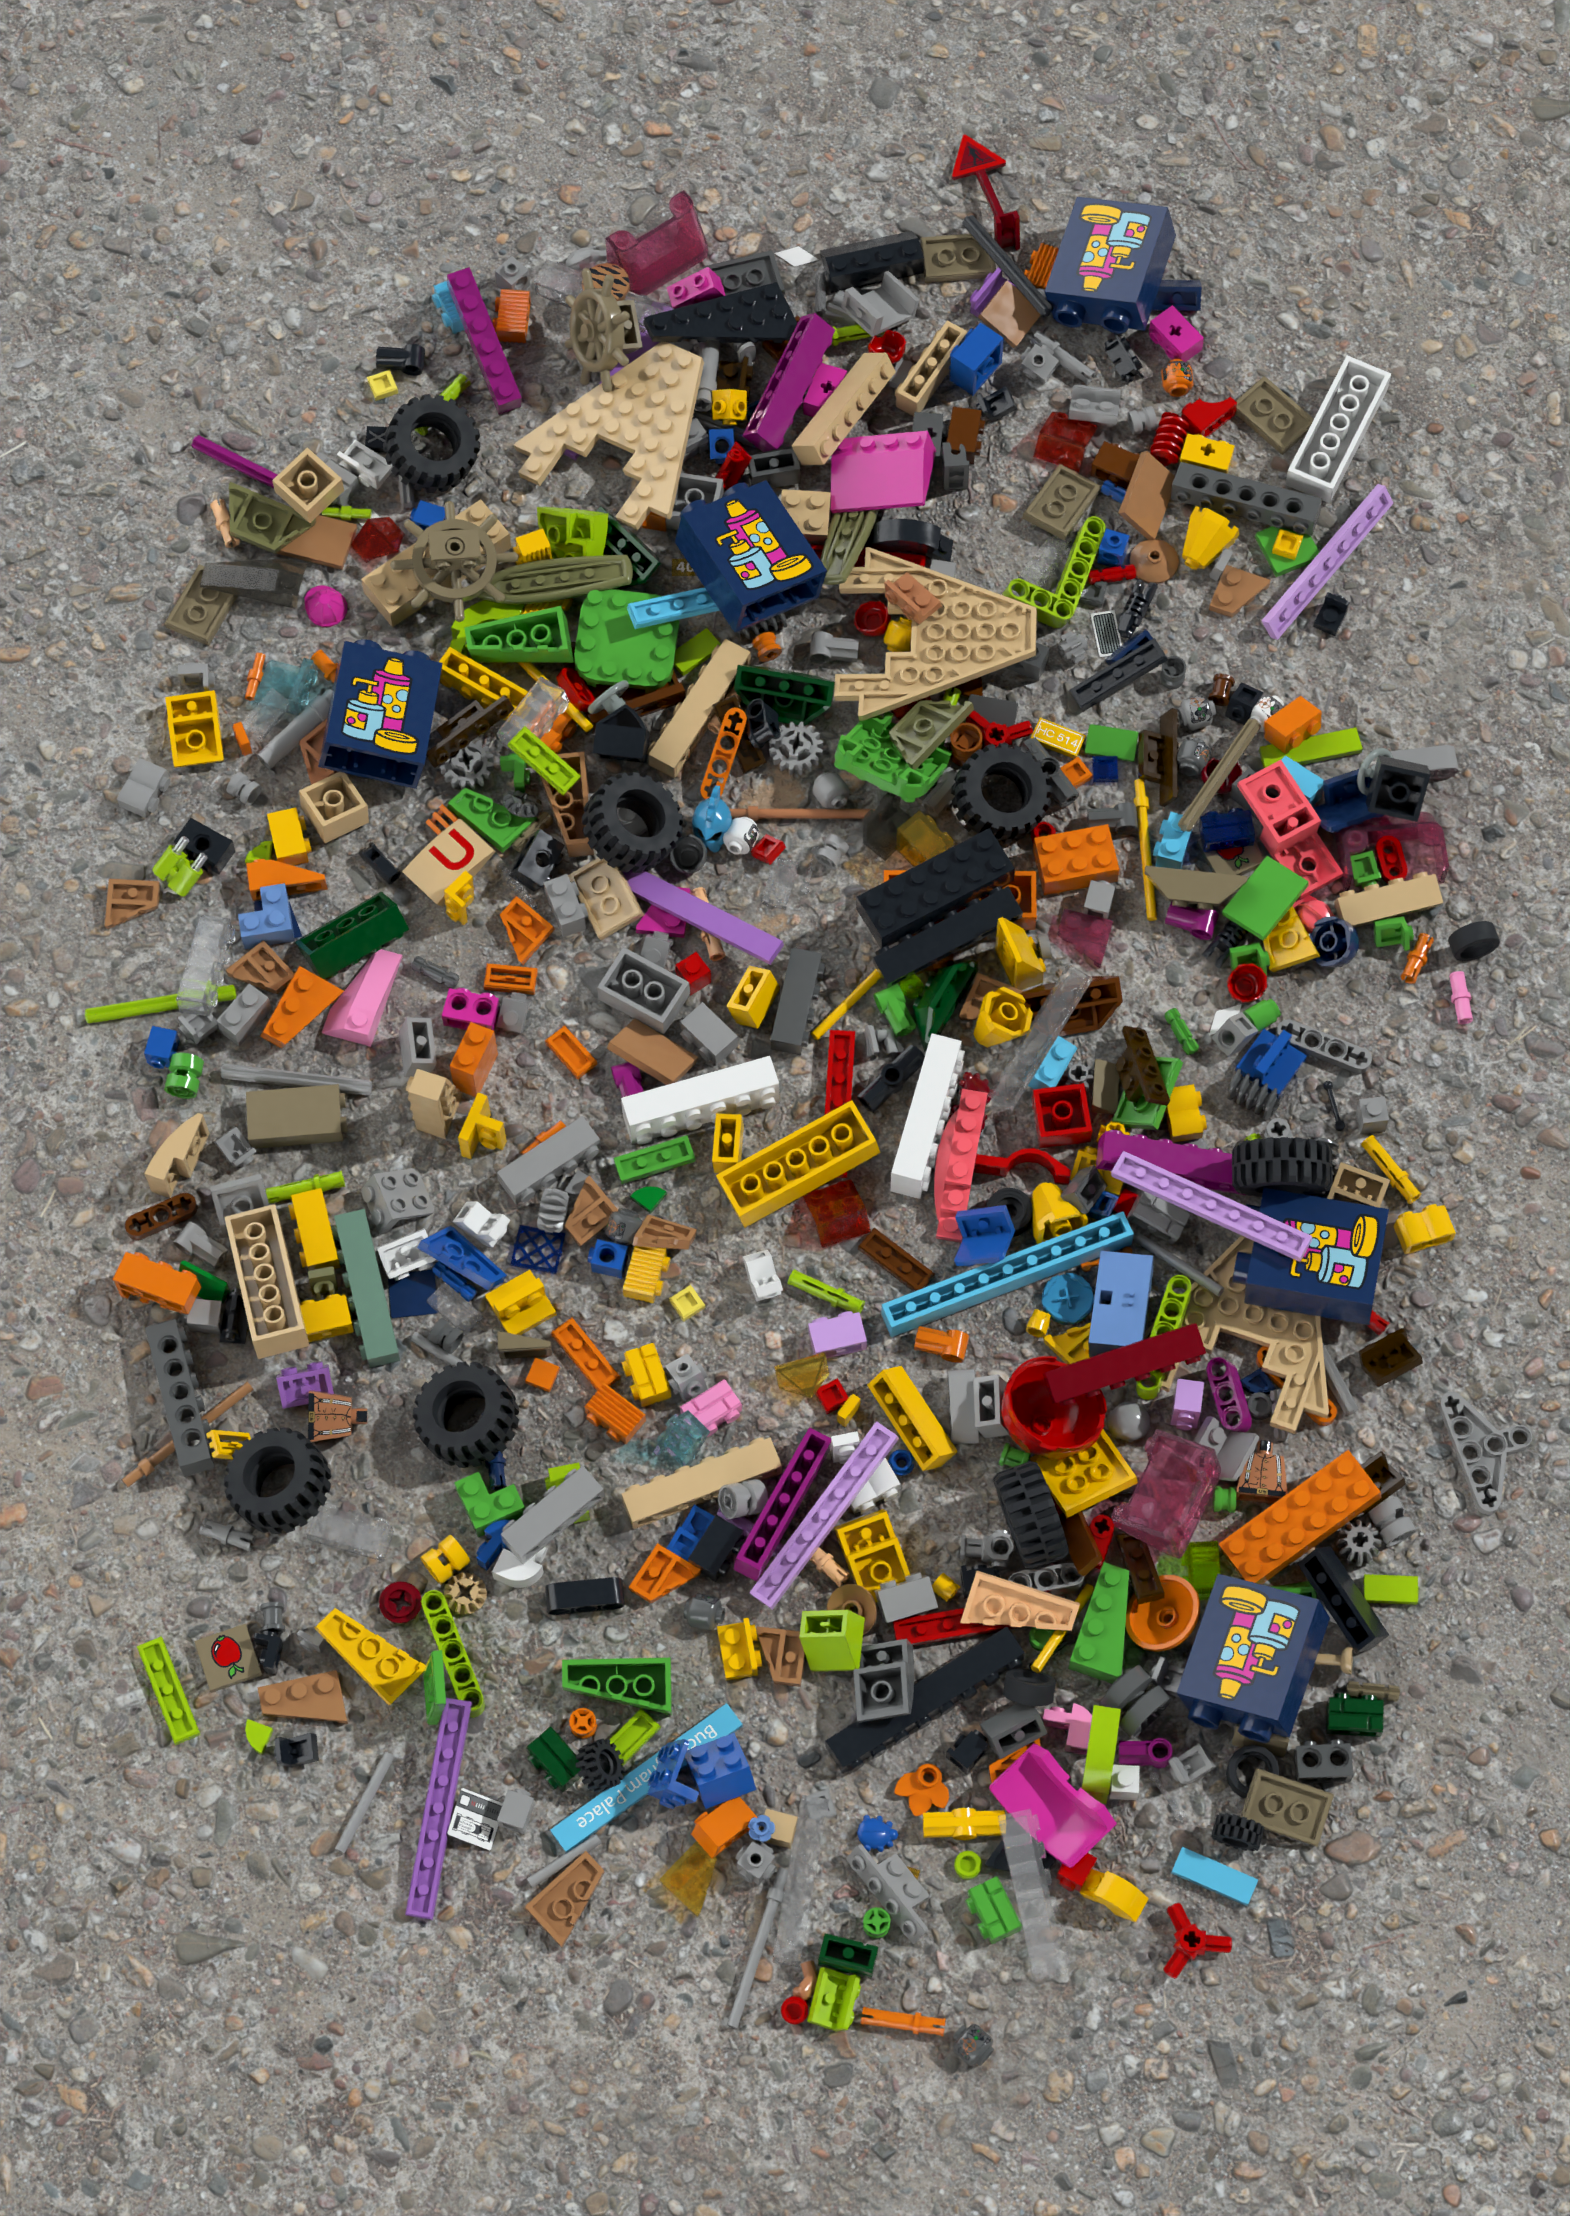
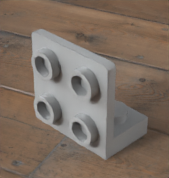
M1207 1416L1183 1461L1203 1478L1236 1481L1242 1474L1244 1466L1250 1455L1254 1452L1260 1437L1255 1433L1232 1432L1226 1429L1214 1417Z

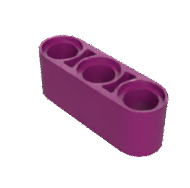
M1213 1358L1207 1364L1206 1371L1220 1421L1226 1429L1232 1432L1246 1433L1251 1428L1252 1419L1237 1368L1224 1358ZM1222 1366H1226L1225 1373L1219 1377V1369ZM1232 1390V1398L1226 1401L1225 1396L1227 1392ZM1236 1415H1240V1421L1237 1425L1233 1426V1418Z

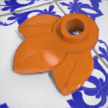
M924 1764L916 1772L904 1774L895 1786L894 1793L896 1795L909 1797L910 1810L916 1817L926 1813L932 1804L945 1809L949 1800V1791L942 1783V1773L933 1764ZM931 1774L934 1777L933 1781H924V1775Z

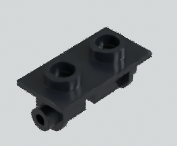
M1113 333L1116 339L1114 341L1112 339L1104 343V350L1113 364L1120 359L1122 360L1115 365L1122 381L1130 383L1137 374L1144 378L1140 371L1143 366L1136 355L1132 357L1129 350L1132 347L1126 337L1120 338L1117 333Z
M233 1288V1291L227 1295L219 1342L245 1344L249 1324L241 1289Z

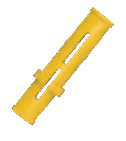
M1374 1135L1366 1138L1361 1143V1146L1389 1178V1184L1393 1188L1396 1187L1408 1204H1412L1419 1199L1422 1193L1409 1180V1174L1400 1169Z

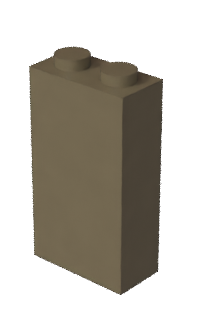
M339 1084L246 1092L248 1141L251 1147L258 1149L344 1141L343 1132H348L347 1117H342V1108H346V1095L340 1092Z

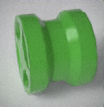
M1214 1486L1213 1512L1227 1510L1229 1513H1235L1236 1486H1230L1228 1489Z
M875 1907L865 1913L863 1929L869 1937L880 1939L888 1934L891 1919L886 1910Z

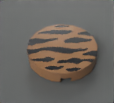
M610 263L598 264L590 268L594 288H602L605 276L612 275L614 282L611 294L615 297L616 301L625 300L630 290L628 274L623 268Z

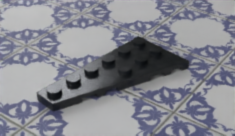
M777 282L646 316L643 321L652 342H682L683 339H697V342L707 343V340H719L720 343H757L759 340L773 341V343L782 344L783 341L790 340L798 324Z

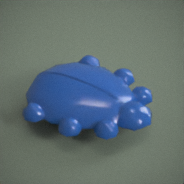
M869 1815L863 1817V1821L859 1824L857 1830L859 1841L864 1845V1848L867 1851H870L871 1848L877 1849L879 1852L884 1850L885 1845L889 1848L892 1847L893 1842L891 1840H896L898 1833L895 1829H891L893 1825L891 1821L884 1823L882 1816L870 1819Z

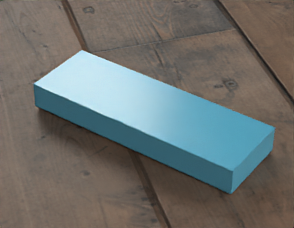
M1184 1847L1181 1848L1171 1874L1245 1906H1248L1258 1879Z

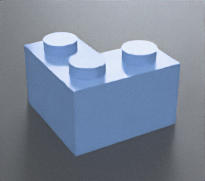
M285 883L260 887L263 910L238 914L244 948H254L263 940L268 946L295 941Z

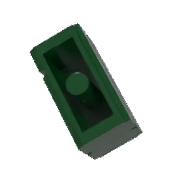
M1334 1694L1333 1697L1328 1698L1326 1705V1734L1381 1737L1383 1733L1384 1701L1377 1700V1696L1362 1695L1360 1699L1350 1698L1349 1694Z
M552 1727L546 1729L526 1747L529 1754L526 1759L536 1770L541 1768L547 1774L544 1779L553 1790L558 1787L562 1792H565L581 1778L578 1775V1772L581 1770L576 1768V1763L579 1762L576 1759V1754Z
M825 1933L818 1958V1966L872 1979L879 1947L870 1944L864 1946L862 1942Z

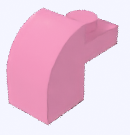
M1073 1703L1071 1713H1066V1709L1061 1707L1045 1709L1043 1715L1044 1726L1068 1730L1065 1751L1082 1755L1087 1754L1092 1718L1090 1712L1083 1706Z

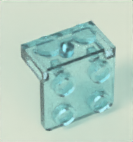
M304 658L301 667L270 660L267 663L256 692L255 703L298 716L302 713L304 706H307L311 687L317 680L318 671L315 670L314 661Z

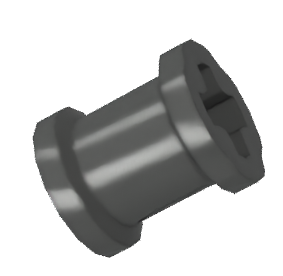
M267 1602L261 1604L260 1610L263 1611L264 1626L261 1627V1632L271 1631L277 1634L285 1632V1625L282 1624L284 1603Z

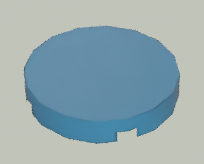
M1073 1273L1052 1277L1046 1283L1042 1292V1306L1045 1313H1049L1053 1321L1063 1325H1073L1083 1321L1090 1314L1094 1304V1296L1090 1284L1083 1277Z

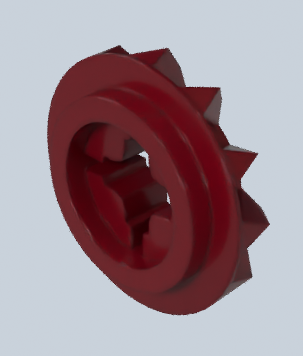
M394 1582L388 1585L380 1595V1611L385 1619L394 1624H406L408 1621L416 1619L417 1614L421 1610V1594L414 1585L408 1582ZM403 1593H405V1602L409 1606H402L398 1612L397 1605L393 1601H399Z

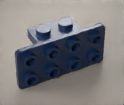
M1359 769L1323 781L1325 804L1313 807V809L1321 819L1319 826L1326 831L1332 833L1339 832L1342 828L1359 825L1365 820L1384 816L1368 812L1366 806L1367 795H1364L1359 790L1357 784ZM1365 777V785L1367 788H1370V784L1372 781V778Z

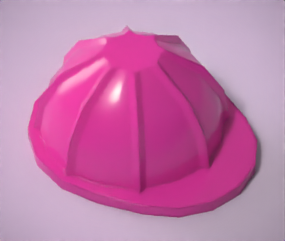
M325 585L313 587L305 596L306 613L315 625L332 627L339 624L347 614L345 597L331 587Z

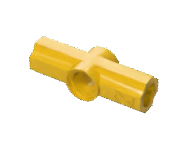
M957 1808L951 1812L923 1813L924 1838L953 1837L955 1840H971L977 1838V1836L1006 1835L1005 1810L976 1811L973 1808Z

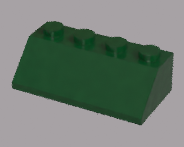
M379 892L295 941V944L314 973L322 979H330L336 976L339 970L344 967L357 964L361 957L368 953L372 954L379 951L385 943L400 939L404 932L409 930V927L397 904L383 892Z

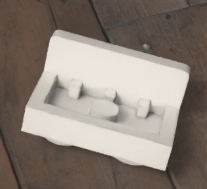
M354 440L345 453L339 451L336 455L338 464L356 475L359 481L367 487L372 486L378 490L392 473V464L388 465L384 457L357 440Z
M424 1228L376 1248L389 1279L394 1277L395 1281L409 1276L408 1271L418 1268L419 1271H422L434 1265L433 1261L436 1259L417 1248L420 1241L428 1237Z

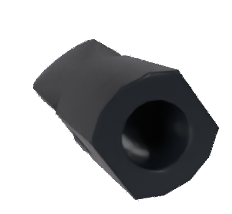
M370 842L366 850L359 851L361 858L389 885L400 877L401 872L383 855L374 843ZM376 854L378 858L373 861L371 858Z

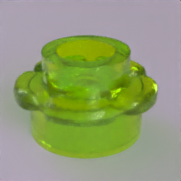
M912 975L899 982L904 996H907L909 999L918 997V994L923 991V983L916 975Z

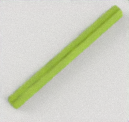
M226 985L85 1009V1019L90 1024L236 999V989L234 985Z

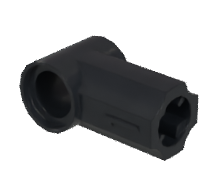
M408 344L404 348L378 346L376 351V368L402 370L403 373L410 376L421 375L423 372L425 348L417 344Z

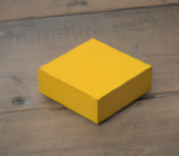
M1280 529L1272 553L1295 560L1303 536Z
M854 1394L850 1395L838 1411L837 1420L842 1426L846 1427L859 1410L861 1404L859 1397Z

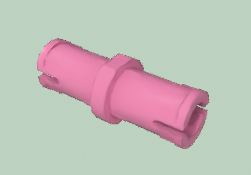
M1453 972L1449 976L1453 993L1451 995V1002L1455 1004L1458 1024H1469L1473 1021L1470 1007L1471 993L1467 990L1464 972Z

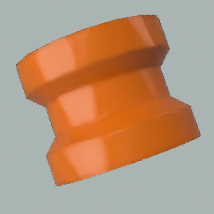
M773 632L762 633L752 641L754 649L758 650L757 657L761 662L771 661L782 653L781 647L775 642L776 636Z
M578 1708L570 1715V1729L575 1737L588 1739L594 1735L597 1729V1722L591 1710Z

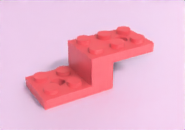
M1282 760L1238 782L1237 787L1263 825L1259 839L1273 860L1309 881V886L1300 895L1299 900L1343 876L1341 868L1317 834L1321 819ZM1274 788L1278 791L1279 796L1270 798L1267 796L1266 790ZM1310 861L1314 864L1315 869L1306 871L1302 868L1301 863Z

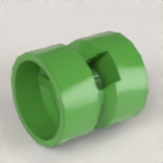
M189 1053L172 1054L169 1065L171 1073L167 1075L164 1090L168 1094L179 1098L191 1099L197 1097L200 1084L197 1078L202 1075L203 1059Z

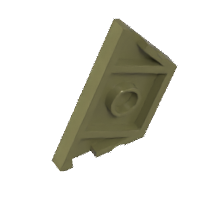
M229 483L230 535L276 554L316 524V518L309 523L293 508L235 483Z
M920 700L889 731L890 739L907 765L916 770L974 710L973 704L970 701H965L964 705H951L950 701L933 702L931 700Z

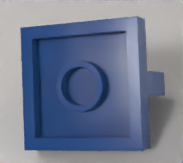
M1263 1029L1240 1060L1235 1071L1237 1072L1238 1069H1241L1242 1076L1249 1073L1250 1081L1252 1082L1258 1078L1259 1087L1267 1083V1092L1269 1093L1276 1088V1097H1279L1302 1066L1307 1055L1290 1045L1292 1034L1284 1029L1279 1036Z

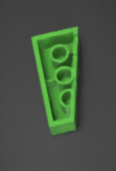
M561 606L464 627L468 651L476 662L574 663L567 618Z
M1103 1562L1068 1669L1111 1684L1122 1675L1129 1570Z
M671 1658L562 1660V1687L564 1691L672 1716Z

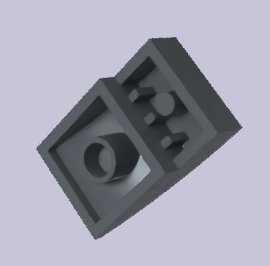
M907 1639L862 1646L859 1669H854L858 1723L911 1714L914 1692L913 1645Z

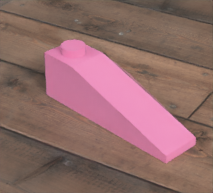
M382 949L375 952L329 1010L322 1034L371 1047L402 955Z

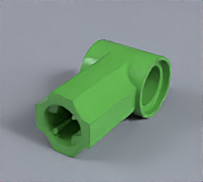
M898 984L873 994L882 1015L885 1014L896 1037L906 1036L916 1029V1024L906 1007L904 994Z

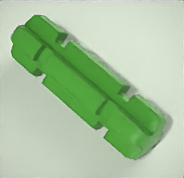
M1172 1008L1165 1013V1019L1168 1024H1171V1029L1179 1043L1183 1044L1182 1048L1185 1053L1191 1055L1198 1051L1199 1045L1195 1039H1192L1193 1035L1184 1020L1180 1019L1179 1011L1176 1008Z

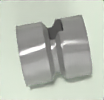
M758 1479L724 1485L720 1488L718 1494L720 1510L728 1519L759 1514L768 1501L767 1489L763 1482Z
M1398 1497L1379 1504L1368 1514L1375 1527L1381 1528L1379 1534L1386 1547L1403 1542L1417 1531L1411 1518L1404 1516L1406 1510Z

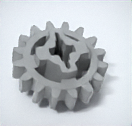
M790 722V728L781 725V737L770 740L771 748L769 749V754L773 757V764L777 765L780 763V771L788 768L789 775H792L794 770H798L799 775H802L805 768L811 772L812 764L818 766V757H823V750L821 749L823 748V740H819L820 733H812L813 726L811 725L804 728L803 722H800L798 727H795L793 722ZM799 743V746L796 749L795 754H793L795 747H797V744Z
M481 740L477 741L476 744L471 741L467 747L460 749L449 757L445 763L440 764L442 765L440 767L441 774H445V782L451 781L452 788L461 785L462 790L466 786H470L473 791L477 783L483 787V779L490 780V772L494 771V764L492 763L494 762L493 754H489V747L485 746L482 748ZM464 759H466L467 763H469V770L467 769V765H465Z

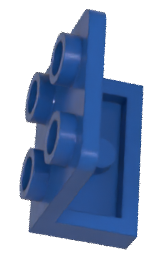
M1006 1205L957 1211L955 1218L963 1240L954 1259L956 1266L970 1267L982 1263L994 1264L1003 1260L1015 1232Z
M686 1739L670 1742L661 1747L657 1756L658 1766L648 1780L650 1788L647 1794L659 1799L661 1805L671 1809L694 1803L699 1795V1791L676 1781L689 1746V1741Z

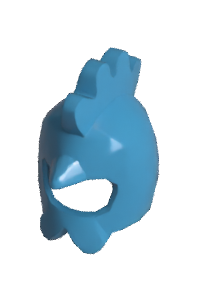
M715 785L710 798L699 803L692 819L694 836L701 839L706 848L708 847L714 853L720 850L721 845L724 843V833L732 823L731 811L727 804L720 799V786ZM698 828L702 831L704 838L699 835ZM722 832L720 838H718L717 840H708L715 833Z

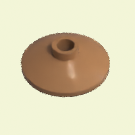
M1149 539L1140 542L1134 547L1130 555V564L1135 566L1138 579L1146 583L1154 582L1159 584L1168 581L1175 575L1179 559L1177 552L1169 543L1159 539ZM1150 556H1158L1159 558L1152 559Z
M846 1584L840 1586L831 1594L827 1603V1610H850L853 1612V1607L856 1605L858 1615L865 1617L863 1635L871 1630L876 1621L877 1608L874 1598L869 1591L860 1585Z

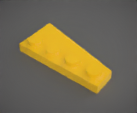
M1293 905L1263 941L1265 951L1268 952L1270 959L1269 969L1272 972L1320 957Z
M336 1608L330 1611L314 1627L388 1705H391L425 1670V1664L413 1659L403 1650L386 1642L384 1638L377 1634L375 1635Z

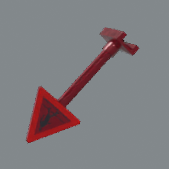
M964 134L955 161L952 180L976 175L994 215V240L1001 248L1014 245L1015 250H1019L1020 217L1016 210L1004 214L986 174V171L1006 166V160Z

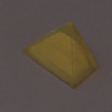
M825 1352L774 1366L779 1389L812 1398L829 1376Z

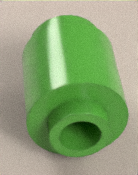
M1263 999L1242 1012L1258 1029V1032L1275 1023L1277 1018L1281 1016L1277 1004L1272 999L1267 1001Z

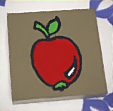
M1241 820L1198 840L1196 843L1213 873L1242 876L1256 869L1264 860Z
M246 1623L194 1641L211 1693L262 1675Z

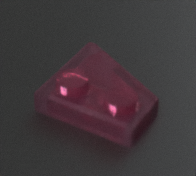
M1064 909L1057 935L1065 942L1071 943L1080 954L1084 953L1094 961L1096 967L1101 968L1113 921Z

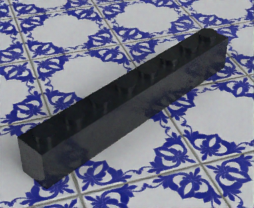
M1005 1627L914 1685L911 1714L860 1723L856 1721L825 1740V1747L843 1774L848 1770L850 1773L855 1772L864 1765L863 1761L871 1756L873 1758L879 1757L886 1752V1746L894 1741L896 1744L901 1743L910 1736L909 1732L917 1727L919 1730L925 1728L933 1721L932 1717L939 1713L941 1715L947 1714L955 1708L954 1704L959 1700L967 1701L978 1693V1688L983 1685L989 1687L1000 1679L999 1675L1005 1671L1018 1669L1023 1664L1025 1652L1008 1627Z

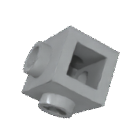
M1035 344L1032 349L1028 347L1020 358L1023 360L1021 363V367L1024 369L1023 373L1031 380L1037 378L1044 384L1058 367L1059 360L1052 356L1054 352L1043 344L1041 347ZM1035 361H1041L1042 363L1036 364Z
M688 1353L665 1365L670 1378L668 1384L675 1395L679 1393L684 1401L708 1389L704 1380L707 1378V1374L700 1363L696 1365Z
M752 1841L748 1847L744 1845L736 1856L738 1860V1874L747 1882L752 1883L754 1881L760 1886L764 1879L768 1880L776 1869L775 1856L772 1855L774 1851L762 1842L758 1845ZM754 1856L761 1860L758 1864L751 1862Z

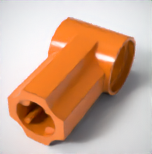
M919 1326L914 1350L941 1355V1358L949 1362L962 1363L969 1335L959 1330H947L944 1332Z

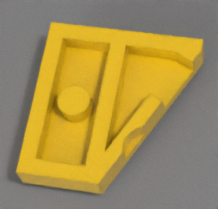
M1091 1323L1083 1327L1067 1329V1333L1057 1336L1046 1335L1043 1338L1044 1343L1066 1364L1089 1358L1088 1342Z

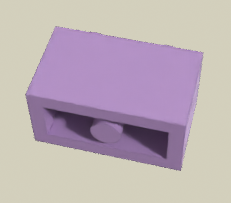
M847 1311L831 1319L821 1317L808 1324V1333L816 1361L867 1350V1340L859 1312Z
M1177 1379L1170 1425H1175L1180 1430L1197 1428L1201 1413L1204 1382Z

